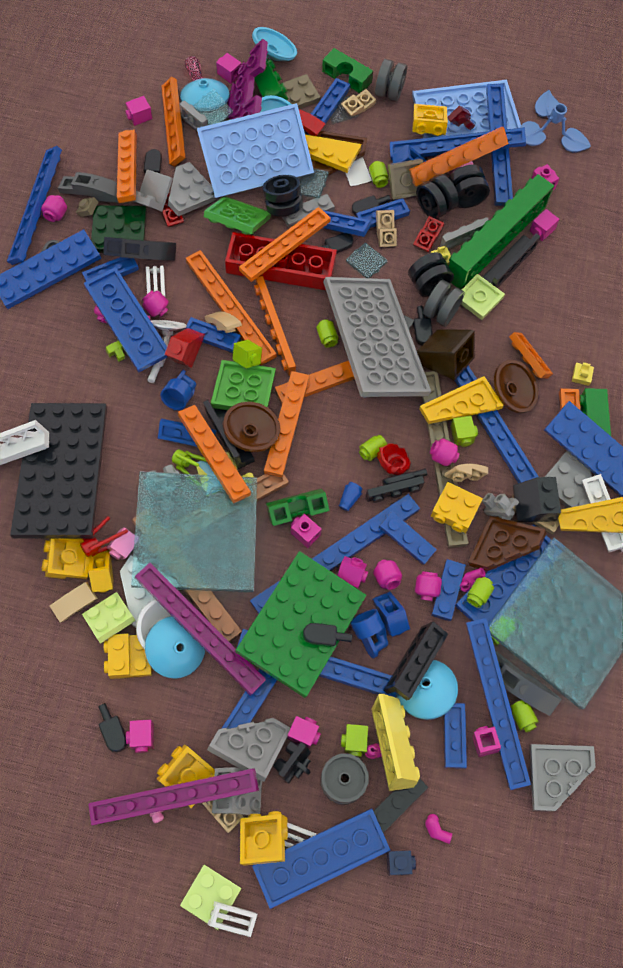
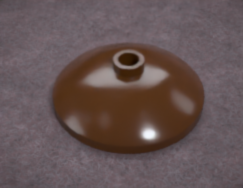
M512 359L498 365L494 373V388L502 404L515 413H526L532 410L538 400V386L530 369L522 362Z
M241 402L233 405L226 412L223 420V430L228 440L236 447L249 452H260L269 449L276 443L280 434V423L276 415L268 407L256 402Z

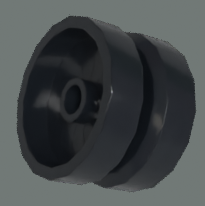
M478 165L463 166L455 170L448 177L458 193L459 203L457 207L459 208L474 207L482 203L489 196L490 189L482 168Z
M437 174L429 181L417 187L416 196L418 203L428 217L439 219L446 212H450L458 206L459 198L456 188L451 180L443 174Z
M278 175L268 179L263 184L266 209L271 215L288 216L298 212L303 207L301 184L297 177Z
M434 252L422 256L408 270L411 281L415 284V288L422 297H429L441 280L451 284L454 279V274L450 267L446 265L447 262L441 253Z

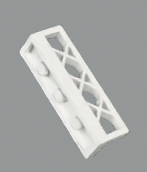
M34 420L0 433V441L5 442L0 444V465L49 448V431ZM33 428H35V429L37 430V431H35V432L27 431V430H30V429H33ZM18 435V436H22V437L15 438V437H11V436Z
M601 474L582 480L590 504L610 500ZM601 532L608 553L619 549L623 552V533Z

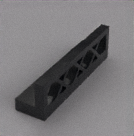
M536 233L531 239L523 235L483 278L498 288L536 249L540 235Z
M208 400L204 401L203 405L206 414L215 430H217V434L237 469L255 462L251 452L236 447L226 437L223 430V420L227 410L212 408Z
M433 621L422 626L383 691L387 694L396 692L406 701L410 700L448 633Z

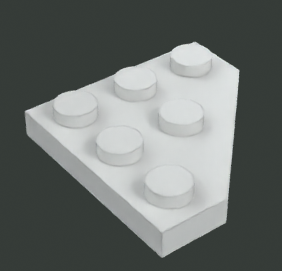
M130 555L120 570L128 610L136 620L132 623V626L136 628L141 610L155 598L134 578L147 564ZM160 572L177 590L180 589L181 586L177 580Z

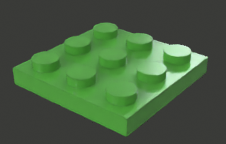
M224 196L204 211L203 217L208 218L213 223H222L227 228L241 230L244 234H253L270 219L271 214L266 210Z
M222 360L211 400L212 408L229 410L233 405L241 402H256L268 407L276 368L259 365L245 368L237 362Z

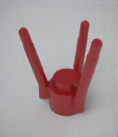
M107 516L93 529V535L110 520V516ZM123 530L100 542L96 538L83 539L84 542L80 543V546L87 557H93L98 553L108 550L106 547L101 548L102 545L128 533V530Z

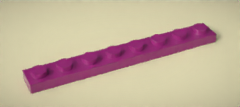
M151 563L147 564L135 575L134 578L250 696L262 685L266 679L245 658L234 652L236 650L234 646Z
M255 768L88 803L91 826L259 791Z

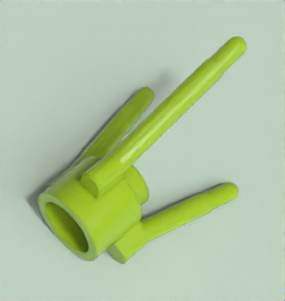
M176 450L172 456V462L176 464V469L185 474L199 488H202V485L184 467L187 468L190 464L198 467L199 463L193 461L192 458L207 462L205 458L192 454L189 451Z

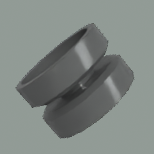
M384 59L377 77L375 95L385 97L388 92L390 100L398 101L405 84L407 65L398 63L394 68V61Z
M441 280L429 296L423 310V315L430 319L437 316V323L446 327L459 309L465 292L457 287L451 291V284Z
M341 753L333 756L325 763L321 773L323 793L330 801L338 805H349L356 802L365 793L369 783V773L365 764L352 754ZM342 775H345V778H349L346 783L341 781Z

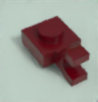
M460 105L447 117L451 123L458 127L461 124H464L469 130L475 127V124L470 121V112Z

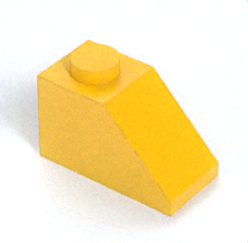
M110 550L98 553L93 557L90 556L88 573L92 592L103 593L113 589L114 579L112 560L109 554Z

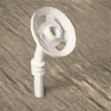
M168 320L151 321L154 327L162 330V334H164L162 340L167 347L173 331L182 330L187 326L181 322ZM166 359L153 365L147 379L148 382H155L160 367H163Z

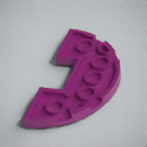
M264 39L259 41L249 52L251 56L247 62L243 61L237 72L239 77L236 84H232L228 100V118L231 120L261 112L262 98L258 95L253 97L255 77L266 69L268 42Z

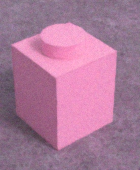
M121 528L118 533L126 530V528ZM128 530V533L111 541L106 548L110 550L109 554L115 559H126L140 539Z

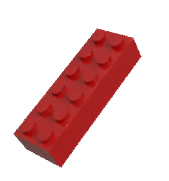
M232 232L225 259L226 273L244 276L239 271V266L275 239ZM301 244L260 276H263L264 280L326 290L324 279L325 277H333L337 250Z

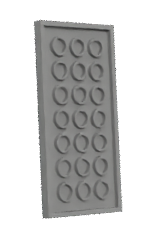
M325 277L324 285L360 396H429L431 389L391 280Z

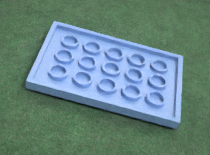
M507 80L412 92L414 104L446 106L447 117L459 105L470 112V121L475 124V127L472 130L467 129L464 124L458 127L448 119L446 135L440 136L489 131L486 86L487 84H504L507 129L520 128L521 126ZM430 133L422 134L423 138L440 137Z
M297 103L197 128L215 198L262 187L268 179L274 176L292 175L298 178L314 173Z

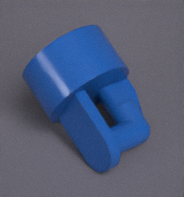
M184 369L177 378L168 381L160 394L163 403L173 410L184 409L194 395L196 382L185 374L186 371Z
M371 609L352 619L350 624L357 639H361L369 656L373 659L376 658L378 652L389 644L386 628L378 610ZM373 635H376L378 640L375 644L371 638Z

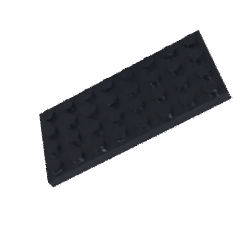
M31 403L28 423L36 420L49 431V448L22 457L10 533L12 539L93 538L107 413L106 403ZM33 428V429H30V430H27V431L35 432V431H37V430H36L35 428Z

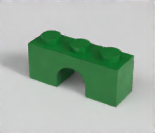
M335 48L323 59V73L334 79L341 74L349 75L348 83L350 88L359 94L372 83L373 70Z
M322 489L266 503L269 519L273 526L290 522L292 518L299 515L310 514L312 516L330 511L326 493Z

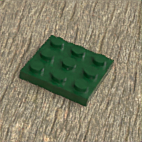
M97 205L93 214L91 241L98 253H104V237L145 240L146 206Z

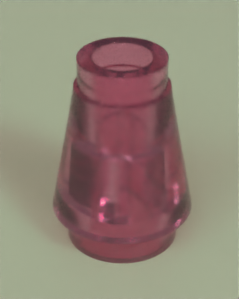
M195 56L188 57L185 60L184 67L193 81L202 79L199 59Z

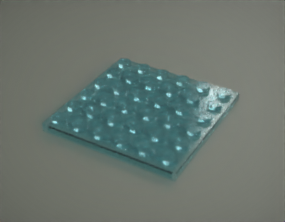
M140 472L131 588H144L134 577L147 564L151 563L179 590L254 592L257 478L242 477L251 491V496L233 504L215 475Z
M553 538L490 622V633L493 638L580 709H585L623 652V593L557 539Z

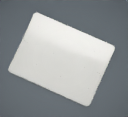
M363 158L354 161L348 173H346L350 186L372 181Z

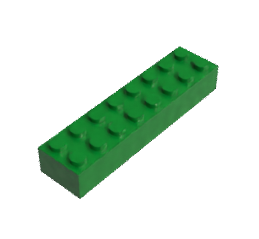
M539 174L533 179L530 178L523 189L520 188L512 200L509 199L505 203L502 210H497L493 218L487 220L480 231L477 230L471 237V240L469 242L466 241L461 246L458 253L454 252L451 255L449 267L454 274L451 284L462 290L477 274H480L547 207L554 185Z

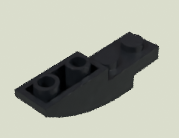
M104 237V255L175 261L176 243Z

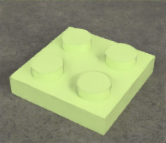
M477 274L462 289L465 295L461 305L483 320L504 298L505 294Z
M117 592L82 614L100 644L136 621Z
M203 865L180 906L208 923L211 919V911L214 910V901L232 906L242 888L206 865ZM223 909L219 910L220 913L228 914L229 912ZM218 917L216 919V922L222 923L224 919Z

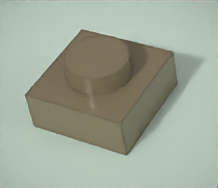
M95 197L82 199L76 213L80 217L92 215L98 201Z

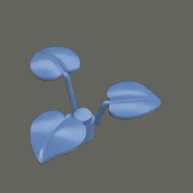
M550 90L543 93L535 104L536 113L540 117L547 116L548 118L544 126L540 128L537 123L527 121L520 126V128L525 127L526 144L530 146H537L545 141L546 135L542 131L550 122L555 124L562 122V135L564 136L561 139V144L567 151L580 152L589 149L591 146L588 139L579 130L568 128L565 132L566 117L564 116L567 112V107L559 103Z

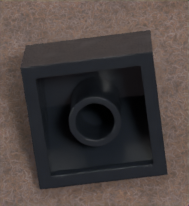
M536 477L513 485L514 498L519 501L518 505H515L517 522L556 521L560 516L561 508L556 477Z

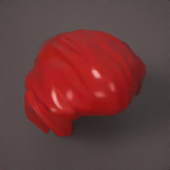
M393 443L379 448L377 458L387 473L401 475L410 469L411 462L405 448H399L398 444Z

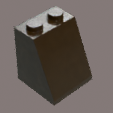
M437 329L417 350L422 366L455 380L475 358V331Z

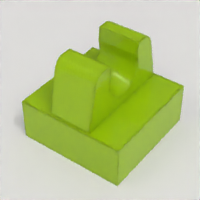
M119 341L106 346V352L109 357L115 355L118 362L125 359L124 349Z

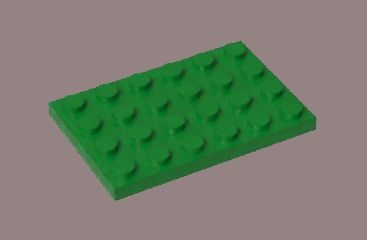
M299 551L234 652L306 698L339 641L336 640V645L333 647L310 644L303 638V629L310 623L335 625L337 626V632L345 633L364 601L366 594Z

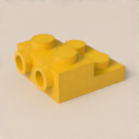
M414 104L412 132L417 134L430 133L436 136L446 135L448 123L446 106Z
M447 482L432 511L431 517L438 523L452 526V529L457 532L466 533L483 498Z
M83 539L45 540L44 552H47V560L43 559L42 571H45V577L87 579L90 556L87 557L80 546V543L84 542Z
M115 634L108 638L107 641H104V653H108V661H104V672L108 673L110 679L152 676V667L147 661L145 649L141 646L137 635Z
M183 745V747L178 746L172 752L171 756L173 759L168 765L164 763L159 768L157 780L167 787L214 777L215 769L188 746Z
M272 811L266 816L250 814L248 818H240L241 865L285 862V840H288L286 816L282 815L279 811Z

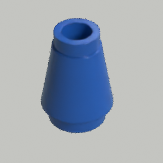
M353 482L345 485L339 507L349 511L362 495L363 488Z

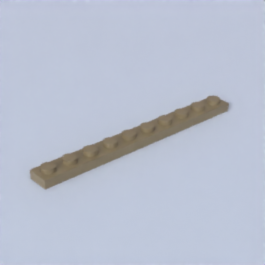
M424 372L431 393L429 396H422L423 404L442 396L437 372ZM426 421L430 447L435 440L439 441L444 438L450 441L446 421L428 424ZM433 461L439 497L447 482L458 486L457 482L445 477V473L454 468V463H451L449 466H443ZM444 523L448 548L468 545L467 533L457 532L452 529V526Z

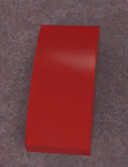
M299 109L303 129L311 136H317L325 126V123L310 113Z
M170 193L167 195L163 211L161 212L167 227L184 223L182 215L177 216L168 206Z
M429 216L413 245L429 252L441 233L444 222Z

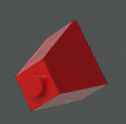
M186 328L171 337L165 355L178 364L192 368L205 334Z

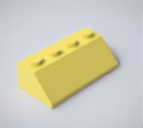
M378 694L371 710L389 791L414 788L420 779L418 767L414 765L415 752L413 746H410L408 739L410 738V731L408 725L405 726L404 706L400 705L399 698Z

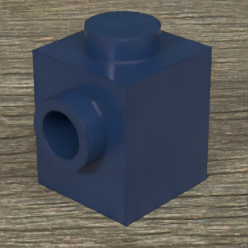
M411 851L386 852L388 876L413 874L412 870L416 869L415 855L411 856Z

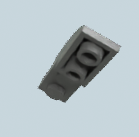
M76 172L74 177L64 176L58 187L59 192L63 194L89 195L95 197L97 201L119 203L117 200V182L98 175Z
M495 651L505 689L522 701L550 716L562 698L529 673L525 674Z

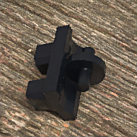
M290 741L285 750L291 755L289 760L286 762L279 758L273 765L281 778L288 784L294 776L299 779L302 773L308 776L311 773L307 768L311 762L308 759L311 751L302 742L298 744Z

